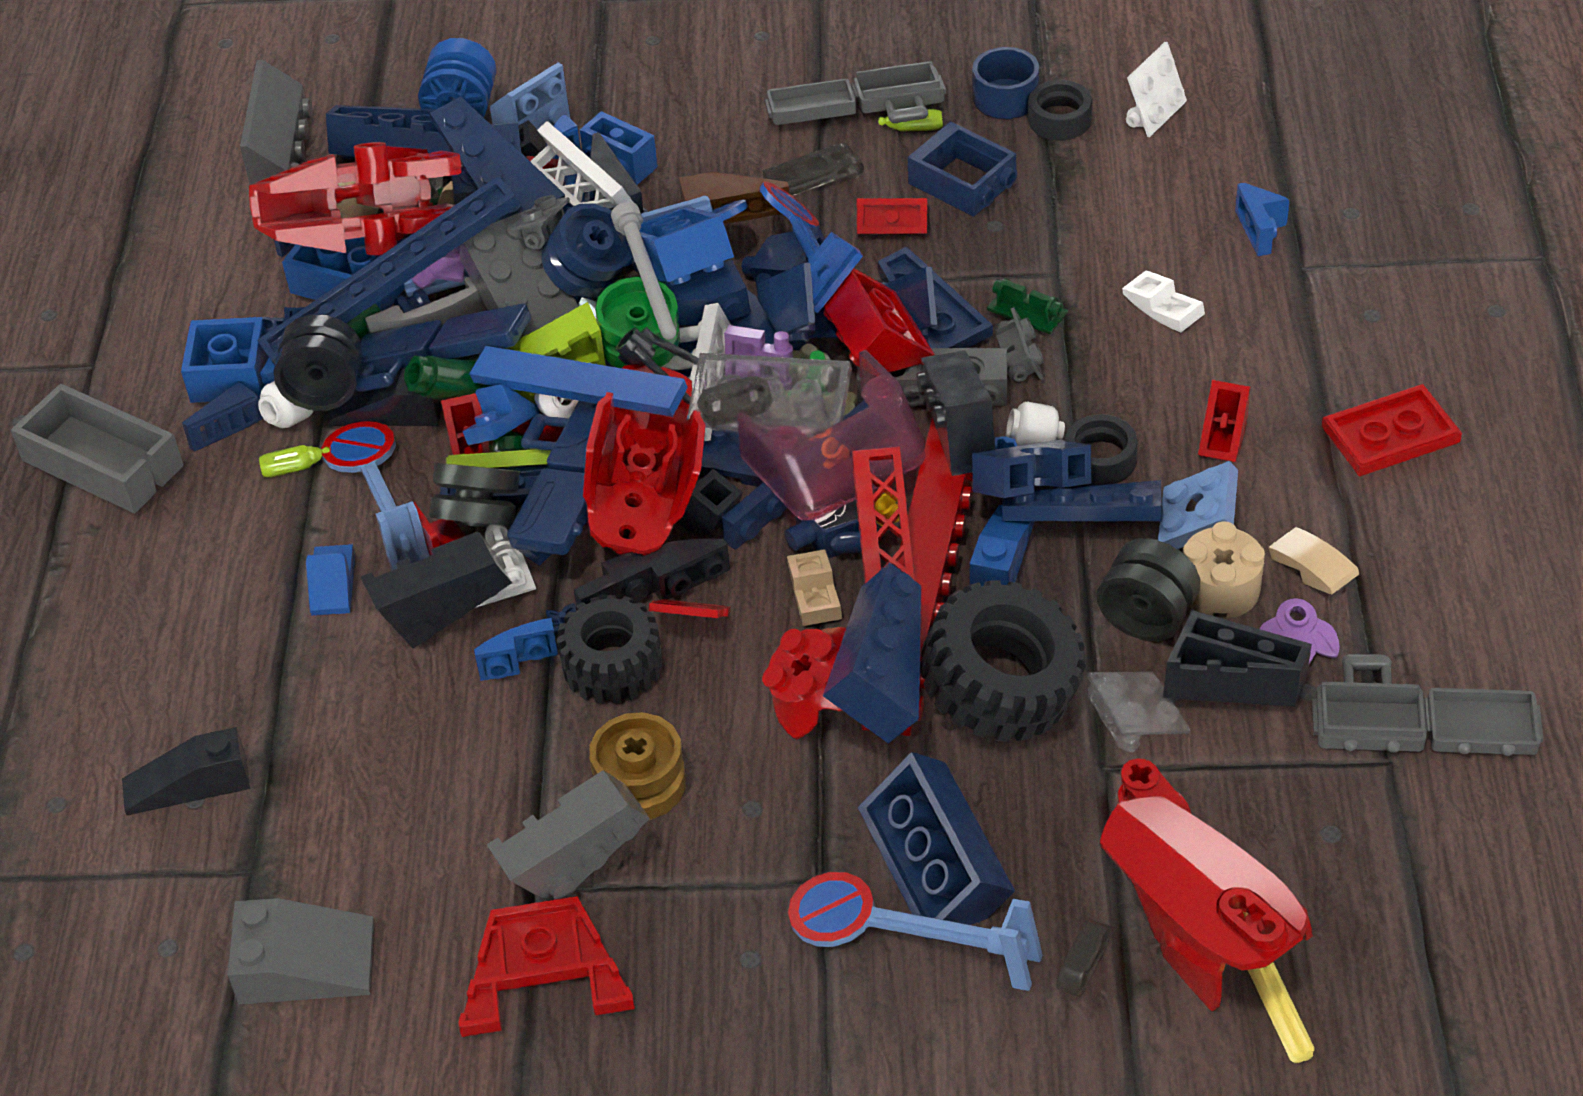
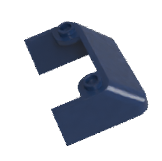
M802 263L756 285L757 299L776 332L783 331L789 334L790 344L805 343L809 341V338L839 339L836 335L838 330L835 324L828 320L823 313L825 310L824 306L818 313L814 311L810 263ZM932 267L921 268L890 282H880L897 293L920 331L937 325Z

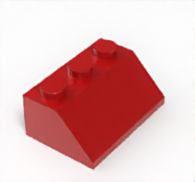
M853 268L824 305V315L835 324L838 330L836 332L837 337L847 345L851 352L849 354L850 359L861 369L865 370L869 367L880 374H885L921 364V358L935 355L897 293Z

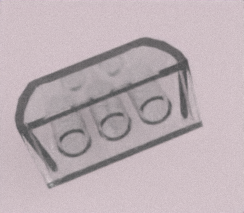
M700 353L687 421L692 412L696 410L701 411V417L706 424L705 428L719 432L772 438H824L827 436H841L852 370L850 361Z

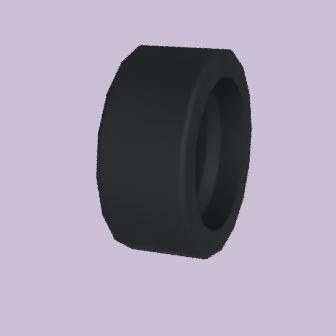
M1053 80L1042 83L1029 95L1028 122L1030 128L1037 135L1052 140L1061 141L1078 137L1090 127L1093 99L1090 92L1083 85L1073 81ZM1060 105L1069 106L1076 109V111L1068 114H1052L1044 111V109Z
M1105 414L1089 415L1077 420L1068 428L1065 441L1083 444L1103 441L1112 443L1122 449L1120 454L1111 458L1099 459L1091 457V483L1089 484H1115L1125 480L1134 471L1137 462L1138 440L1135 430L1126 421L1116 416Z

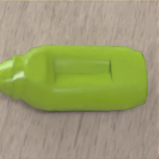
M928 109V116L921 120L892 123L889 121L888 116L886 118L880 117L878 120L879 125L886 124L893 128V130L897 129L900 132L933 131L943 127L942 111L936 109Z
M299 445L266 453L259 457L263 477H275L308 469L313 464H317L322 458V453H328L330 448L320 449L313 447V445Z

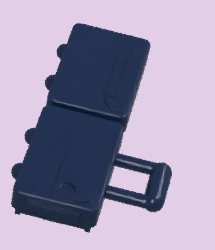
M522 303L449 318L444 325L441 320H434L366 334L360 340L362 357L355 389L359 392L391 386L400 369L406 368L411 358L416 355L453 359L482 353L485 346L502 349L512 347L517 343L532 318L526 304Z
M579 401L570 418L549 417L543 414H536L521 439V446L527 450L551 451L547 458L549 469H543L540 472L507 533L512 548L565 555L569 552L576 537L582 533V525L587 518V504L583 497L586 448L597 404ZM546 425L564 427L557 442L538 440Z

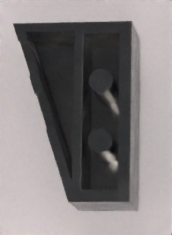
M965 350L921 358L922 372L916 374L920 395H925L926 407L928 412L932 414L951 475L971 473L972 453L996 450L991 397Z
M478 531L431 549L433 555L411 564L407 558L397 562V569L377 577H374L372 572L360 577L376 609L412 648L427 641L434 634L457 619L462 618L466 613L512 584L495 551Z
M1192 610L1167 661L1163 698L1295 707L1306 681L1312 644Z

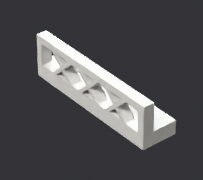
M548 121L537 130L548 146L530 162L565 194V198H570L568 203L572 207L578 204L594 203L606 208H613L623 202H633L622 186ZM556 154L559 156L557 167L542 168ZM577 174L576 184L563 186L565 176ZM596 190L594 201L581 203L583 192Z

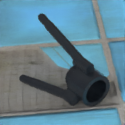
M636 327L632 328L616 346V351L620 353L618 358L625 365L638 364L640 367L646 365L654 374L669 376L651 359L656 352L652 347L653 344L693 364L698 365L700 363L698 357L656 336L647 327L642 331ZM685 392L682 400L687 404H692L693 399Z

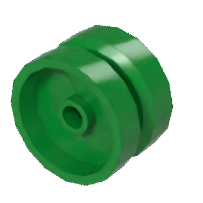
M641 277L621 279L609 285L598 297L595 308L596 321L601 330L604 358L610 365L616 368L626 366L618 358L620 353L616 351V346L622 337L634 327L640 331L647 327L656 336L679 347L678 305L675 294L665 284L658 281L676 329L675 337L670 340L663 338ZM655 344L652 345L656 352L651 359L660 367L669 363L675 356V354Z

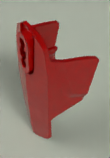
M638 364L622 367V369L654 374L646 365L640 367ZM660 367L670 377L685 379L688 386L686 393L690 397L692 396V380L679 372ZM606 392L605 397L598 401L586 448L583 497L587 504L590 535L603 548H612L613 551L620 555L630 552L643 554V556L661 549L674 523L683 517L701 471L706 427L701 417V411L694 410L691 414V404L681 400L673 417L614 407V393ZM625 529L630 530V539L622 538Z
M1162 796L1121 802L1112 811L1101 835V848L1132 881L1153 935L1160 943L1162 956L1209 1010L1214 1011L1220 1007L1222 973L1226 964L1240 970L1267 967L1303 939L1307 941L1313 937L1307 910L1296 899L1289 888L1250 854L1191 813Z

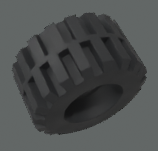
M607 595V599H599L598 596L591 598V602L588 604L583 602L575 606L576 612H568L565 615V623L559 625V637H557L563 676L565 681H568L569 688L573 692L579 691L580 697L586 700L594 697L596 703L602 704L606 700H612L613 704L622 703L621 699L626 697L632 700L638 697V691L646 692L650 689L651 681H657L660 675L659 668H662L663 664L658 623H656L652 611L647 612L646 606L641 602L633 604V598L624 596L622 599H617L616 595ZM609 647H621L613 651H600Z

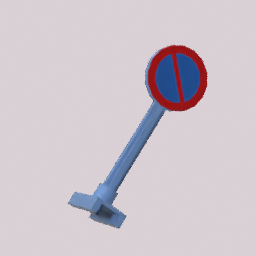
M369 421L348 424L335 430L325 439L321 449L325 447L330 448L328 453H322L323 461L329 468L339 472L363 473L381 511L376 513V518L391 571L397 569V562L407 558L411 564L429 557L414 502L396 506L377 467L392 455L396 447L394 432L387 425Z
M828 872L812 877L802 884L792 896L788 909L793 931L802 941L819 947H835L848 943L862 934L867 927H876L985 948L989 953L1004 955L1012 988L1029 991L1032 985L1027 960L1040 962L1043 956L1029 901L1012 899L1002 927L993 926L991 929L876 908L870 887L860 877L846 872Z

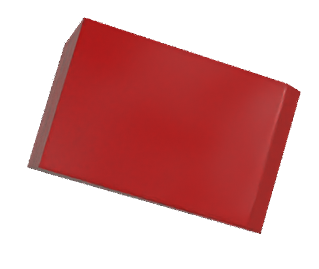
M1212 380L1198 455L1233 462L1237 461L1247 426L1250 386Z
M476 393L442 400L441 404L452 454L490 453L489 441L468 445L463 434L464 430L476 424L474 418L483 414Z

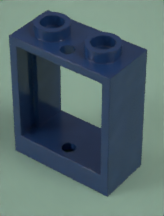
M951 121L908 156V184L973 217L984 207H988L1006 188H1010L1017 178L1016 153ZM955 158H958L986 172V174L974 185H971L942 169Z

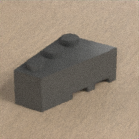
M604 770L557 799L560 806L541 819L537 820L532 815L524 820L522 823L525 829L502 843L499 837L487 844L511 882L547 901L568 898L575 892L579 884L593 871L601 868L606 863L608 857L623 843L632 839L650 819L626 784Z

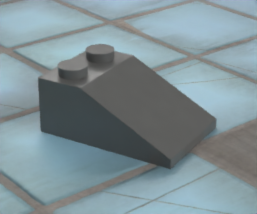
M280 898L235 901L228 978L238 1005L370 995L375 922L373 916Z

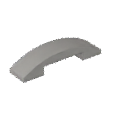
M468 277L464 279L466 288L464 290L403 313L400 307L396 305L366 317L365 321L368 334L434 320H441L444 325L449 318L488 310L471 278Z

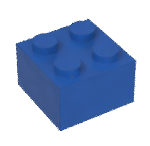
M263 317L190 321L181 368L190 403L211 402L238 382L256 393L260 400L261 390L264 388L260 372L269 358L257 341L267 334Z

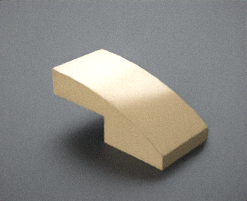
M1297 527L1269 546L1272 560L1300 570L1303 584L1331 595L1359 575L1358 567L1341 552L1317 536Z
M819 550L787 556L792 586L803 626L842 619L841 605L834 587L832 569L826 551Z

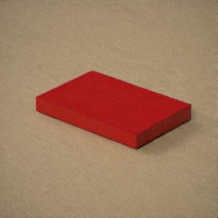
M1424 384L1322 418L1321 426L1359 477L1460 443L1462 437L1460 429Z

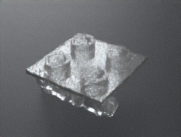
M1090 672L1086 674L1091 683L1088 687V699L1098 711L1099 717L1104 722L1107 730L1112 731L1111 734L1118 748L1124 749L1126 752L1135 751L1140 746L1139 739L1142 735L1190 733V728L1171 699L1163 698L1164 688L1153 672Z

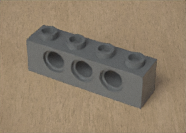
M931 348L935 355L965 350L991 397L992 406H1007V348ZM919 364L885 374H880L869 367L864 370L857 366L858 405L879 389L889 396V406H926L925 395H920L916 374L922 372V365Z

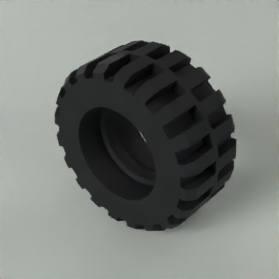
M1000 580L985 581L984 586H981L980 583H974L965 586L963 591H956L949 596L946 603L941 605L923 644L921 650L922 659L920 661V674L925 679L923 685L929 697L935 696L936 701L934 704L943 715L945 713L953 717L952 723L961 729L963 726H966L973 730V735L982 738L986 735L994 736V741H1009L1011 737H1015L1016 741L1031 739L1033 734L1042 735L1049 731L1053 724L1058 723L1066 712L1084 677L1083 672L1086 668L1087 657L1083 651L1085 645L1080 633H1075L1076 624L1070 615L1064 616L1061 613L1062 607L1054 600L1049 602L1042 597V592L1034 588L1029 591L1023 589L1022 584L1016 582L1002 585ZM993 646L1004 649L1018 657L1029 669L1031 675L1017 676L1001 672L987 664L974 647Z

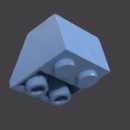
M559 62L492 104L490 106L492 123H518L519 126L529 120L538 130L547 121L554 126L564 114L570 118L563 65Z

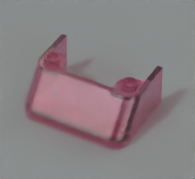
M866 349L859 352L861 396L869 407L822 432L807 438L796 427L780 426L764 433L744 411L737 414L741 458L786 507L802 520L819 519L856 500L852 451L900 447L903 474L920 466L925 460V441L900 383ZM893 459L869 461L871 473L882 482H885L894 471ZM872 483V490L878 488Z

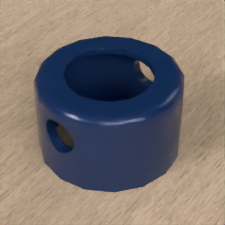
M998 47L980 54L973 62L972 100L976 108L985 115L997 119H1013L1028 113L1029 95L1039 85V63L1035 56L1026 50L1016 47Z

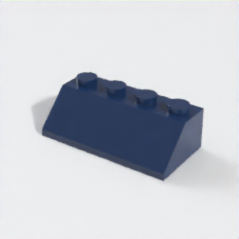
M911 752L858 806L878 849L913 915L972 925L989 918L1015 892L945 762Z

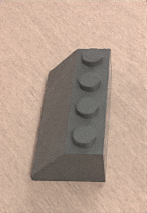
M264 60L256 61L240 144L250 185L300 164V161H305V145L303 141L309 138L307 118H312L313 113L311 99L305 97L303 85Z

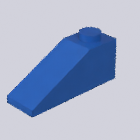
M998 505L980 533L970 561V585L980 583L981 586H984L985 581L1000 580L1002 585L1015 582L1035 521H1003V505Z

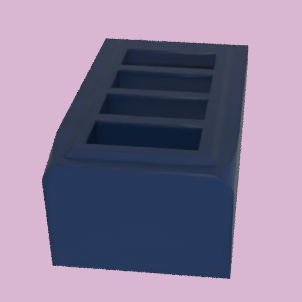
M238 382L183 421L182 425L189 448L195 452L250 427L263 419L259 411V399L256 393ZM204 425L205 430L201 432L200 427Z

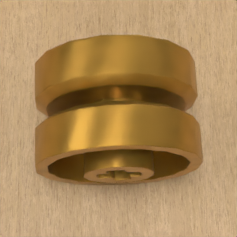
M644 712L626 713L609 720L596 731L590 743L589 756L594 776L604 770L625 783L649 816V820L667 814L680 802L686 789L684 761L682 760L681 738L672 724L660 716Z

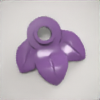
M460 246L411 278L413 283L425 289L436 279L463 282L465 269L460 260Z
M1293 598L1284 601L1278 607L1276 617L1266 621L1260 627L1264 631L1312 644L1309 664L1316 653L1328 658H1337L1340 647L1336 631L1329 623L1317 618L1314 607L1305 600ZM1293 612L1299 613L1304 619L1301 621L1293 620L1290 614Z

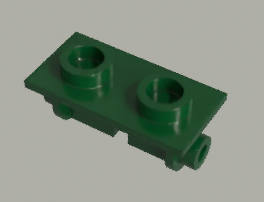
M1007 278L1003 280L997 279L994 282L992 292L997 294V296L987 307L988 311L1011 320L1014 319L1011 308L1014 307L1022 320L1028 318L1033 328L1050 335L1068 313V310L1063 308V303L1058 302L1057 297H1051L1032 290L1028 295L1026 294V287L1011 282Z

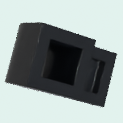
M712 469L702 480L698 477L686 510L681 518L680 525L698 535L711 534L722 523V516L740 502L743 492Z

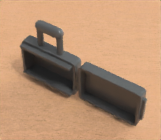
M932 61L857 71V77L854 78V83L852 82L851 84L848 79H839L769 89L765 105L768 116L773 119V123L775 125L855 114V97H857L863 113L887 111L890 122L900 123L925 119L928 116V109L925 105L943 102L946 88L941 75H938Z
M1346 654L1342 658L1344 682H1322L1317 687L1316 699H1312L1313 735H1317L1318 745L1321 748L1346 749L1347 751H1354L1355 749L1386 750L1392 753L1398 751L1419 752L1424 749L1426 731H1430L1431 748L1437 752H1460L1464 755L1468 753H1493L1511 756L1512 754H1537L1540 742H1543L1544 739L1540 705L1536 703L1534 692L1432 688L1429 690L1428 698L1423 699V692L1419 685L1392 684V661L1387 655ZM1354 670L1381 671L1382 683H1354Z

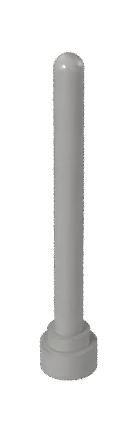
M633 202L620 203L611 211L612 222L615 229L626 236L661 335L667 340L673 339L676 335V329L639 231L643 222L639 207Z

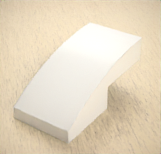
M1147 270L1122 288L1123 295L1140 310L1161 324L1178 332L1184 331L1205 314L1203 302L1176 293L1172 279Z

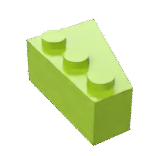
M588 302L524 336L514 346L504 348L606 366L601 330ZM514 390L524 398L536 404L534 399L535 393Z

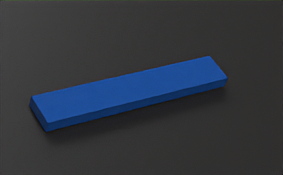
M490 346L484 347L470 372L474 383L491 386L503 384L514 390L595 404L605 397L606 392L614 393V407L673 417L688 388L683 378Z

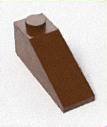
M719 172L679 177L681 202L707 196L710 199L712 210L735 201L746 200L748 207L744 211L724 220V224L782 214L765 199L759 187L763 182L768 181L789 193V185L786 181Z

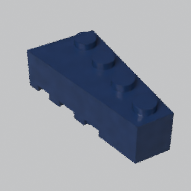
M335 105L326 113L328 153L340 155L344 159L355 158L354 146L362 143L384 142L386 146L427 149L428 153L448 151V145L430 119V113L436 109Z
M890 562L860 588L823 693V697L888 744L919 719L921 585Z

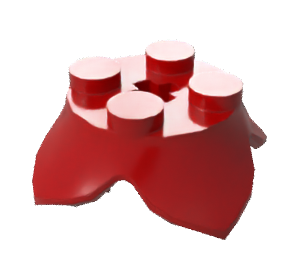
M844 627L823 630L805 629L802 631L794 628L786 631L781 638L779 647L770 659L768 668L763 673L762 682L770 689L778 721L786 732L796 740L814 729L818 723L820 710L843 711L823 697V693L846 631Z

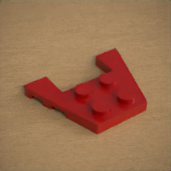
M578 896L490 911L477 956L478 965L474 979L470 980L466 1007L464 1013H461L459 1018V1029L461 1037L502 1031L498 998L499 991L583 977H590L595 1016L635 1009L631 990L628 986L626 987L619 974L618 967L612 957H609L601 942L600 935Z

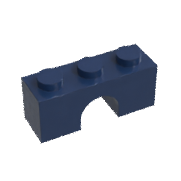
M1054 440L972 453L973 492L1007 498L1034 493V486L1065 488L1091 483V445Z

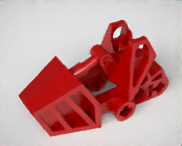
M370 142L354 146V163L336 164L334 154L309 160L249 185L250 210L254 228L276 241L346 253V239L364 237L367 255H383L396 246L397 241L408 234H414L455 206L449 203L433 205L430 202L431 186L428 178L452 176L462 173L461 156L459 153L448 151L428 153L427 149L386 146L384 142ZM354 182V184L350 185H338V183ZM356 198L357 204L383 208L384 213L341 218L340 209H337V204L341 203L342 200Z

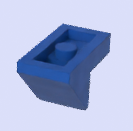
M1240 183L1237 185L1235 211L1257 256L1271 254L1272 241L1277 237V228L1287 224L1289 200L1284 196L1250 184Z
M498 384L477 389L476 396L483 414L475 417L476 424L464 430L463 434L468 445L495 440L531 419L536 414H539L540 411L537 405L506 385Z
M353 544L314 547V555L306 557L311 616L350 613L355 565Z

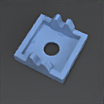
M1228 461L1165 486L1163 488L1158 541L1179 549L1184 547L1193 535L1204 529L1212 528L1218 522L1226 521L1234 524L1238 469ZM1191 499L1198 502L1194 511H1186V506Z

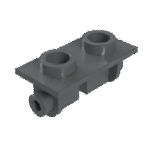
M554 195L538 198L534 201L535 205L531 209L520 214L521 218L510 227L511 231L521 229L527 247L531 249L542 248L563 217V207L570 201V198L556 199Z
M1013 307L1011 311L1014 319L1000 322L995 331L1000 348H1007L1008 375L1015 381L1021 382L1028 375L1036 372L1042 381L1044 377L1040 364L1045 363L1038 345L1036 343L1032 344L1031 340L1036 338L1035 331L1029 319L1025 318L1022 320Z

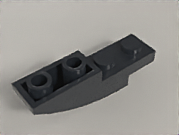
M724 539L679 540L666 542L661 549L645 556L633 552L619 555L601 563L603 576L574 589L576 606L582 602L588 604L591 602V598L599 596V599H607V595H616L617 599H622L626 596L633 598V602H638L652 593H655L660 600L682 595L689 589L710 579H715L730 570L728 544Z

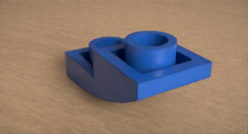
M552 618L530 622L509 629L475 648L474 652L480 681L520 674L519 662L557 656L558 650Z

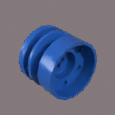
M450 38L439 42L431 49L419 89L418 100L421 109H438L461 96L484 118L497 73L495 60L489 51L477 42L465 38Z

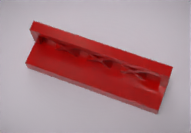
M900 447L852 451V467L865 583L881 570L880 558L887 564L890 562L902 572L911 576L915 581ZM893 459L894 471L885 482H882L871 473L869 461ZM894 481L896 485V491L889 487ZM872 483L879 488L874 494ZM883 493H886L898 503V509L889 519H886L874 508L875 502ZM898 518L900 521V529L894 525L895 521ZM876 521L883 525L878 532ZM888 530L902 540L901 548L893 557L880 549L878 541ZM902 556L904 557V566L897 562Z

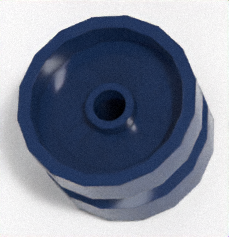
M591 203L578 204L566 211L545 242L541 260L545 273L554 285L561 290L579 298H596L609 285L615 282L633 255L626 236L618 232L614 227L611 219V210Z

